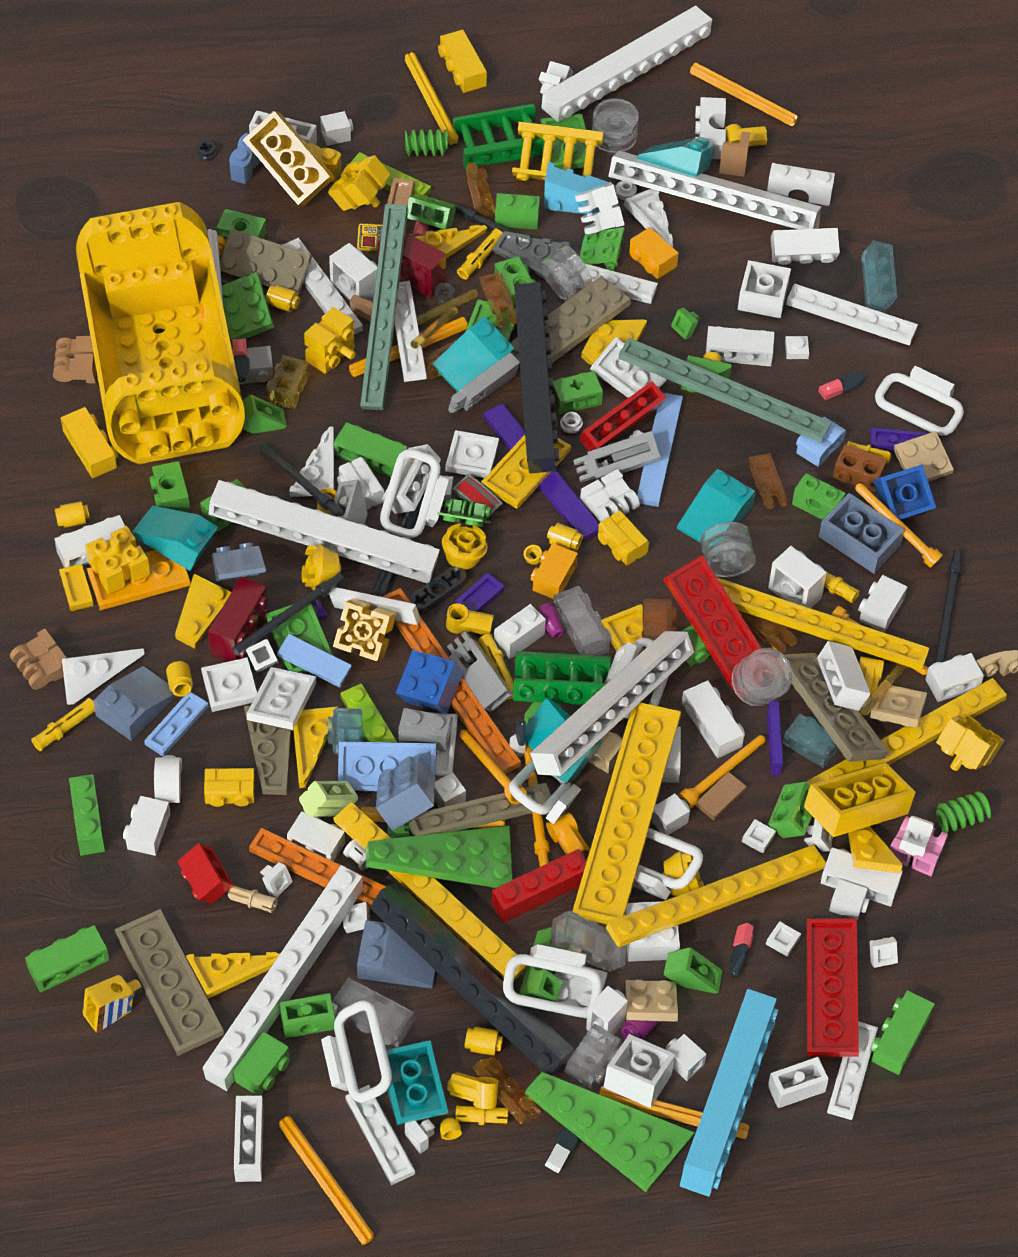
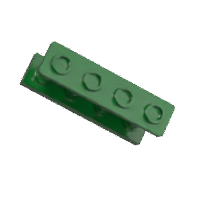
M522 105L453 118V128L457 135H463L467 147L463 148L464 168L468 169L521 159L524 138L516 139L511 125L519 124V122L532 123L531 121L535 120V105ZM503 127L508 141L496 143L491 129ZM483 130L487 144L475 146L471 132ZM535 137L532 139L530 157L543 155L545 143L543 138Z
M516 651L515 676L521 678H514L513 700L543 702L549 697L554 703L584 705L607 684L602 683V681L607 679L610 671L611 657ZM531 677L545 678V679H531ZM555 679H569V681L555 680ZM579 680H589L593 682H581Z

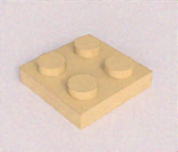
M936 431L894 445V451L902 469L905 470L923 464L928 482L953 473L954 469Z
M880 683L871 709L870 718L917 728L926 702L927 693Z
M626 980L625 997L628 1000L626 1020L678 1021L676 982L665 980Z

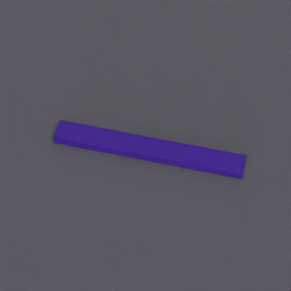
M503 404L484 412L483 418L509 450L525 435V431ZM552 471L538 487L568 525L583 535L582 542L597 535L599 523L559 473Z

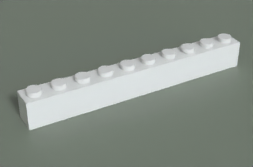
M697 6L692 7L544 92L541 108L557 122L570 117L573 113L584 109L609 92L617 90L618 87L631 82L635 77L646 73L654 66L662 64L666 59L677 55L685 48L691 47L699 40L708 37L711 32L712 19Z
M618 151L612 158L608 177L799 230L815 229L818 222L821 206L702 173L695 177L637 159V155Z
M219 480L209 504V515L307 546L321 544L338 553L339 556L424 583L430 582L438 560L439 549L431 545H423L406 537L401 538L387 531L370 528L365 524H357L347 521L342 517L325 514L320 510L303 507L298 503H290L276 496L259 493L254 489L236 486L232 482Z
M663 632L530 753L537 773L561 776L694 653L688 632Z
M342 865L339 867L203 1066L206 1080L228 1091L234 1082L233 1070L262 1032H268L280 1014V1002L289 1001L364 890L362 876Z

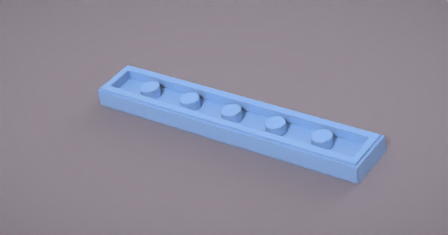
M663 393L666 399L662 406L657 409L652 429L661 461L644 466L637 494L640 504L656 507L659 506L683 396Z

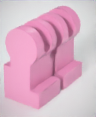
M906 816L896 838H894L890 846V850L905 866H908L911 858L914 857L911 868L932 877L948 833L942 831L939 837H934L936 828L933 827L923 857L910 855L905 850L899 849L910 817Z

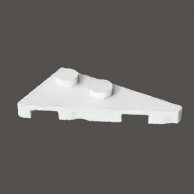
M649 189L626 198L624 206L646 229L651 227L673 248L672 234H669L668 231L669 224L666 213L663 210V202L659 199V191Z
M329 427L324 432L317 449L313 450L306 461V466L300 471L320 491L325 488L334 489L333 427ZM297 482L294 486L290 487V497L312 496Z
M144 649L62 659L67 704L76 703L144 655Z

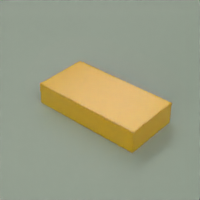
M82 564L59 569L70 610L75 611L94 606Z

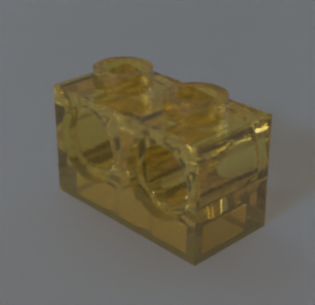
M283 355L280 363H276L274 367V377L268 381L266 393L269 394V403L295 409L309 376L308 362Z

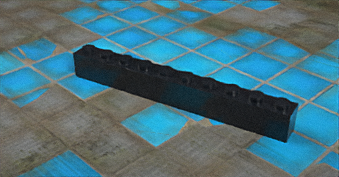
M540 282L514 284L529 474L556 471L555 462H560L559 449L554 448V444L558 443L557 430H553V426L557 425L556 412H551V408H555L554 394H550V390H554L553 376L549 377L548 373L552 372V361L547 359V355H551L550 342H546V338H550L549 325H544V321L548 320L547 307L543 308V304L547 303L546 290L541 291Z
M398 882L380 890L369 908L542 1072L551 1076L567 1066L576 1050L533 1009L511 1002L503 991V981Z

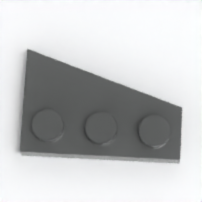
M504 231L494 245L493 252L506 259L519 256L522 263L527 265L529 271L548 280L571 246L570 242L562 241V243L547 238L542 240L530 238L529 235Z

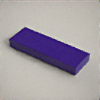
M871 427L870 445L871 448L895 452L894 445L929 433Z
M770 701L767 711L771 774L781 775L783 758L779 702Z

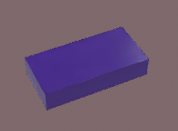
M486 573L456 600V603L464 605L468 610L481 612L504 592L505 586L489 573Z

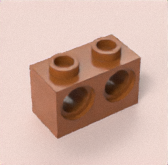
M845 444L835 464L833 477L853 485L861 483L868 490L876 492L873 480L883 477L887 459Z

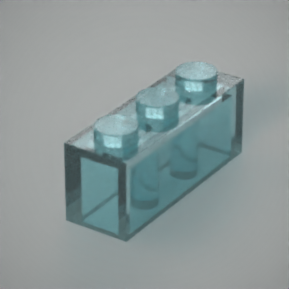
M873 240L861 255L865 304L867 308L885 312L897 299L893 246Z

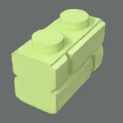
M314 781L308 787V791H305L299 799L308 816L330 817L339 814L349 803L352 802L354 804L358 800V796L348 781Z

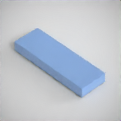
M288 634L277 652L278 657L338 687H341L351 670L350 664Z
M192 692L184 696L144 740L145 745L161 756H165L209 707L208 702Z

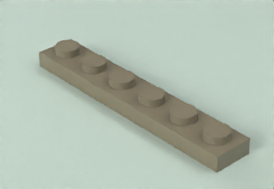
M546 783L524 788L526 795L541 805L551 796ZM505 793L425 811L408 821L413 836L455 832L534 812L522 803L512 804L505 797Z

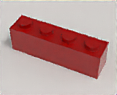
M651 381L585 429L579 440L588 451L608 446L661 407L666 399L665 395Z
M579 849L572 851L493 889L491 904L502 922L506 923L580 887L587 861Z

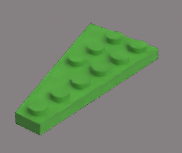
M510 826L368 841L366 846V867L497 888L512 881Z
M541 1072L525 1091V1095L645 1192L648 1191L695 1133L544 1072Z

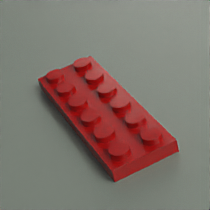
M703 555L663 579L738 699L778 675Z
M807 919V1057H859L857 919Z

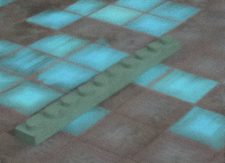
M385 204L360 405L365 410H384L408 215L407 205Z
M631 338L627 339L619 352L618 359L819 443H822L830 429L831 421Z

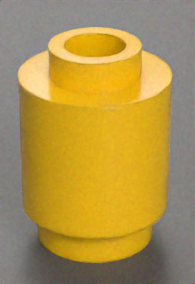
M279 285L270 286L266 294V300L270 303V306L288 312L297 309L300 302L297 291Z
M82 501L60 505V508L55 509L58 527L64 526L66 528L86 524L85 519L90 518L87 505H82Z
M557 523L555 526L552 525L550 527L547 538L550 539L549 544L551 545L553 543L577 552L583 535L578 533L579 531Z
M182 661L171 663L166 669L169 689L176 696H186L191 692L193 686L190 667Z
M481 1027L468 1028L465 1039L466 1049H471V1052L492 1056H495L496 1051L501 1052L503 1036H499V1030Z

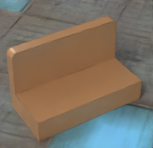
M742 131L740 144L723 142L719 173L744 177L750 132Z

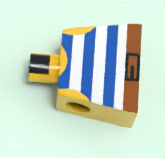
M116 975L85 989L83 1016L96 1033L127 1015L132 1010L133 997L143 992L141 984L136 979L126 983L120 975Z

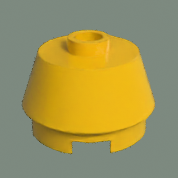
M461 523L449 527L447 533L442 538V546L447 562L452 566L463 569L475 567L487 552L488 545L485 540V533L474 525L473 528L461 527Z
M321 544L317 546L309 545L305 554L309 555L305 565H302V582L306 583L305 587H311L312 590H315V586L320 582L327 581L337 573H340L341 564L339 563L338 553Z
M678 851L664 861V872L662 874L673 879H679L691 864L693 856ZM698 870L691 882L685 887L669 889L673 896H679L703 887L704 883L700 881Z

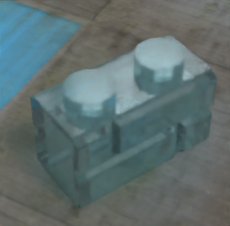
M335 708L333 710V717H328V744H333V751L335 753H339V742H363V712L361 709L350 708L347 710L346 708Z
M802 714L798 715L784 735L783 744L822 768L827 765L838 750L837 745L827 731L818 725L814 718L805 717Z

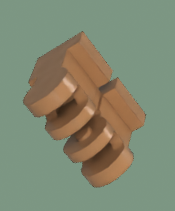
M76 336V339L60 338L57 340L55 368L53 370L54 379L60 382L86 380V383H95L97 369L91 336Z
M45 628L37 633L38 636L26 644L15 647L10 653V658L17 664V668L23 672L24 678L29 680L28 683L34 690L43 688L52 680L56 681L64 677L62 659L66 658V656Z

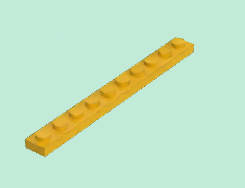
M718 578L739 611L922 671L929 651L928 647Z
M992 678L921 717L917 728L905 726L880 740L889 751L885 759L848 762L846 759L806 782L811 785L885 762L890 765L940 737L951 718L959 717L965 713L974 718L1005 701L1007 694Z
M352 802L334 817V822L365 851L368 841L391 839ZM387 870L504 979L508 961L517 955L435 878ZM521 964L517 966L514 980L527 969L528 965Z
M811 845L610 921L606 929L619 948L823 870L826 862L816 847Z

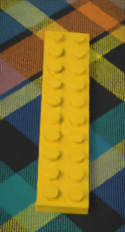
M639 703L631 710L572 911L573 917L608 924L610 921L624 917L681 717V711L645 703Z

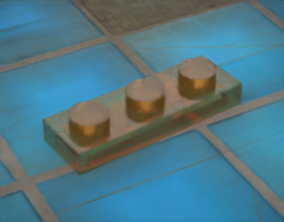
M494 1057L477 1061L472 1069L479 1077H491L499 1081L497 1098L520 1124L538 1118L541 1111L535 1106L534 1101L525 1095L518 1083L507 1074L500 1062L495 1060Z

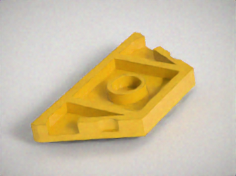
M609 320L591 334L582 351V358L588 364L593 365L615 337L624 343L628 338L639 341L646 328L647 320Z

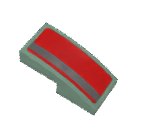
M467 474L452 489L463 502L467 501V506L471 502H474V508L475 503L487 504V507H491V514L502 504L489 489L470 474Z

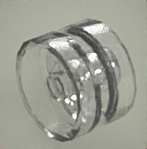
M613 98L604 100L596 106L593 112L592 131L603 132V144L598 145L600 149L617 153L618 151H627L634 146L637 141L639 113L633 104L623 99Z
M566 244L554 251V257L547 256L539 262V268L545 280L555 293L565 301L577 294L576 288L582 290L592 283L587 267L576 252Z
M735 522L721 523L707 529L701 536L700 543L704 558L716 577H735L747 572L754 566L756 557L752 546L751 533L747 526Z
M761 648L753 651L735 665L732 672V685L735 693L742 701L752 706H763L769 704L770 701L778 699L789 690L792 683V669L789 661L782 653L770 648Z

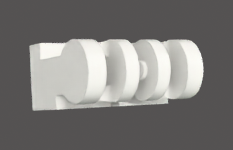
M611 182L575 195L576 202L588 200L587 204L578 207L579 212H589L596 207L599 208V212H590L581 217L582 222L594 221L593 224L584 227L585 234L624 225L620 207L617 205L618 199L614 185Z
M618 469L602 477L601 482L596 480L581 489L580 501L591 514L595 515L599 523L608 517L610 518L611 515L619 510L625 515L629 513V508L634 510L640 506L636 493L627 486L622 479L623 475Z

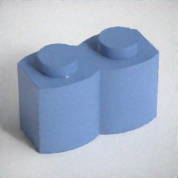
M248 133L241 136L238 141V148L232 152L229 159L231 180L246 184L252 178L253 169L260 163V159L243 141L249 135Z

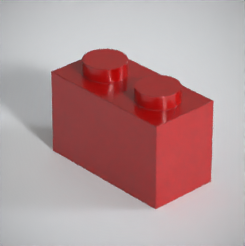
M198 843L177 861L182 869V876L189 881L193 888L192 894L199 901L213 904L234 886L215 851L210 846Z

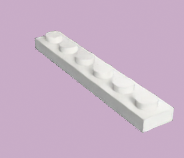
M299 238L283 244V246L310 254ZM312 257L303 282L307 290L325 314L332 307H335L354 320V334L363 331L361 322Z
M410 281L399 282L394 323L404 382L426 379Z
M797 284L793 285L786 305L909 346L918 324Z

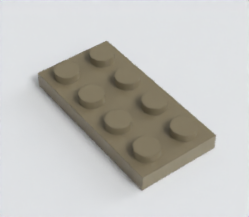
M231 229L220 259V271L239 278L257 272L263 286L279 285L297 291L299 297L313 256Z

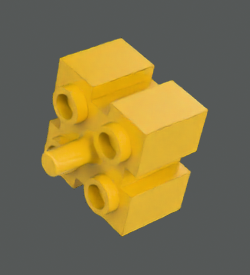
M373 155L364 158L362 162L358 160L349 163L340 174L341 178L335 181L328 193L343 211L351 208L356 209L364 204H371L373 207H377L380 201L375 195L386 185V180L390 173L378 158Z
M332 307L322 316V321L319 324L315 323L304 333L305 345L308 346L305 350L306 362L327 374L331 369L338 366L340 357L344 358L346 356L349 359H353L356 354L353 351L355 347L353 336L354 320L335 307Z
M127 526L110 533L111 538L106 541L101 537L85 544L87 560L96 574L99 573L100 581L108 594L125 587V581L130 578L133 582H136L150 575L148 558L140 546L136 547V540Z
M352 598L345 602L341 620L346 621V623L338 628L333 647L348 652L360 649V656L378 661L385 657L389 639L384 638V636L392 631L397 612L382 607L369 610L370 603Z
M965 713L949 720L936 743L942 746L941 750L950 756L956 754L950 768L958 771L961 765L976 770L983 765L991 764L1005 740L990 729L987 730L982 727L981 723Z

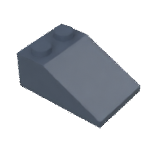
M252 542L240 544V549L231 550L230 546L216 548L217 553L212 554L216 581L265 573L266 569L259 546L254 547Z
M142 666L110 684L93 703L95 714L98 718L130 741H133L176 695L170 691L167 682Z
M365 920L357 962L358 979L432 989L435 969L386 923Z

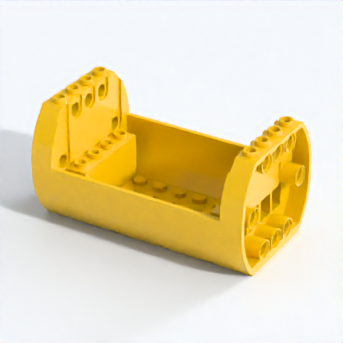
M181 202L90 218L78 236L76 255L107 432L111 444L122 456L137 464L229 447L242 430L245 412L209 236L203 220L193 209ZM201 302L203 303L205 313L203 319L198 317ZM157 329L165 330L163 333H155ZM157 346H168V348L160 351L157 349ZM171 363V366L163 368L160 364Z

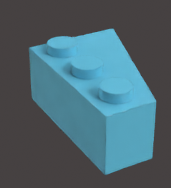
M548 162L545 178L544 209L582 214L599 212L598 207L589 212H579L578 207L587 204L588 200L576 202L575 195L609 182L589 175L582 177L573 174L572 169L567 168L565 171L554 167V163Z

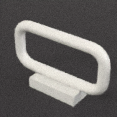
M914 366L910 377L901 373L887 375L875 394L876 403L883 410L931 433L936 431L939 436L951 434L958 426L964 414L961 403L952 398L954 384L917 366ZM893 382H900L952 407L955 413L947 426L939 427L887 402L884 399V394Z
M407 449L397 457L380 516L381 524L386 531L401 537L414 538L422 533L425 525L433 527L437 522L439 516L437 513L440 512L449 479L439 478L440 465L434 456L416 449ZM408 458L426 462L431 466L430 477L417 522L413 529L394 525L389 519L403 468Z
M640 638L634 644L628 642L619 648L605 683L612 680L640 654L642 647H648L654 641L649 638ZM668 677L654 689L649 705H659ZM631 711L624 718L629 719Z
M531 760L510 782V793L529 810L542 815L549 813L546 819L554 824L571 805L581 789L575 784L571 786V782L565 784L555 775H551L561 783V786L543 805L538 804L519 789L521 784L536 770L534 762Z
M649 828L646 838L693 856L691 864L679 879H673L641 865L638 866L633 887L666 900L671 893L667 887L680 889L691 882L703 862V854L694 845Z
M538 944L531 947L530 955L519 954L508 961L505 969L503 991L511 1002L518 1005L576 1017H587L588 1007L602 993V980L595 970L582 966L585 965L586 954ZM524 964L589 978L593 986L590 1004L587 1007H577L517 994L513 989L515 970L518 965Z
M361 1000L345 1007L338 1013L334 1022L336 1037L329 1035L321 1039L332 1086L348 1091L355 1101L363 1103L387 1091L391 1084L392 1072L377 1010L371 1002ZM360 1011H366L382 1074L381 1082L365 1092H360L358 1089L344 1030L346 1019Z

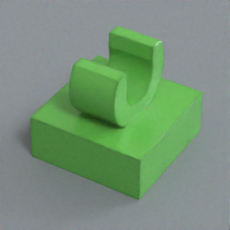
M685 308L678 309L671 327L686 340L692 337L700 317L695 312L689 313Z

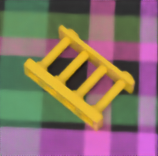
M519 122L518 134L522 135L524 141L520 168L512 169L513 176H516V179L521 181H529V178L545 180L548 162H551L553 142L556 140H564V143H566L562 168L565 171L567 168L571 169L574 145L577 142L585 143L587 148L582 177H585V175L591 176L595 147L603 144V132ZM535 137L543 138L545 141L541 171L528 169L532 139Z

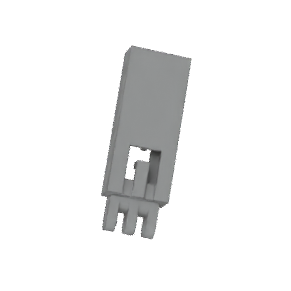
M510 352L453 395L448 408L449 412L456 413L462 407L469 411L515 377L520 362Z
M650 431L587 452L588 455L573 460L574 465L584 463V466L578 467L576 471L577 474L587 472V474L579 477L580 482H585L594 478L601 481L602 477L617 469L622 474L661 461V456L653 433ZM612 455L614 461L613 464L608 465L607 460H604V462L598 463L597 461L598 459Z
M464 631L461 634L465 639L464 643L459 637L454 639L458 648H455L452 643L447 645L452 653L449 658L455 661L464 671L462 677L483 708L491 713L512 696L513 693L479 643ZM473 653L478 660L470 666L469 664L474 660L470 657Z

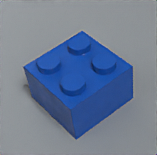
M923 464L873 480L878 499L898 519L907 518L936 508Z
M412 650L396 694L405 703L447 714L464 671L455 661Z

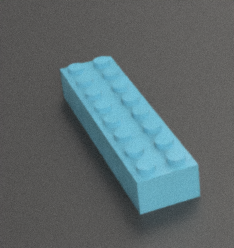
M747 989L685 1161L680 1187L710 1197L712 1188L718 1189L723 1169L729 1158L731 1146L737 1135L739 1123L742 1121L747 1100H749L753 1089L754 1080L757 1078L762 1057L765 1055L769 1037L772 1035L775 1026V1020L779 1011L774 1008L776 998Z

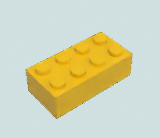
M274 111L243 139L298 205L305 206L335 178L279 112Z
M885 762L811 784L804 808L835 837L907 815L915 791Z

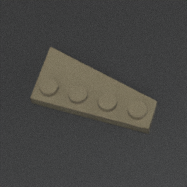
M244 706L246 720L250 706ZM247 720L262 794L287 795L291 729Z

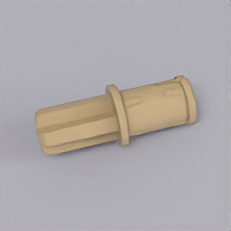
M233 886L228 892V897L231 900L246 904L250 909L259 908L269 913H274L278 904L276 903L278 901L277 898L258 893V890L255 889L250 891Z

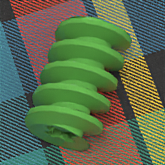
M421 129L418 136L415 130H411L410 136H408L405 130V151L408 157L411 156L413 150L416 156L420 155L421 150H423L425 156H428L429 150L432 151L433 156H436L438 150L444 156L446 150H448L447 129H445L444 135L441 134L440 129H437L435 135H433L431 129L428 130L427 135Z
M979 791L973 795L968 794L964 798L958 797L955 801L949 800L947 803H940L936 810L938 824L941 830L948 833V826H950L952 831H957V823H959L961 828H966V820L973 826L975 824V817L980 823L984 821V814L988 819L991 818L988 800Z

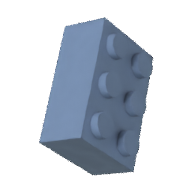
M848 493L822 520L819 537L875 574L901 546L905 529Z
M419 754L414 757H406L400 762L399 766L394 769L385 770L378 778L376 809L392 831L434 806L435 775Z

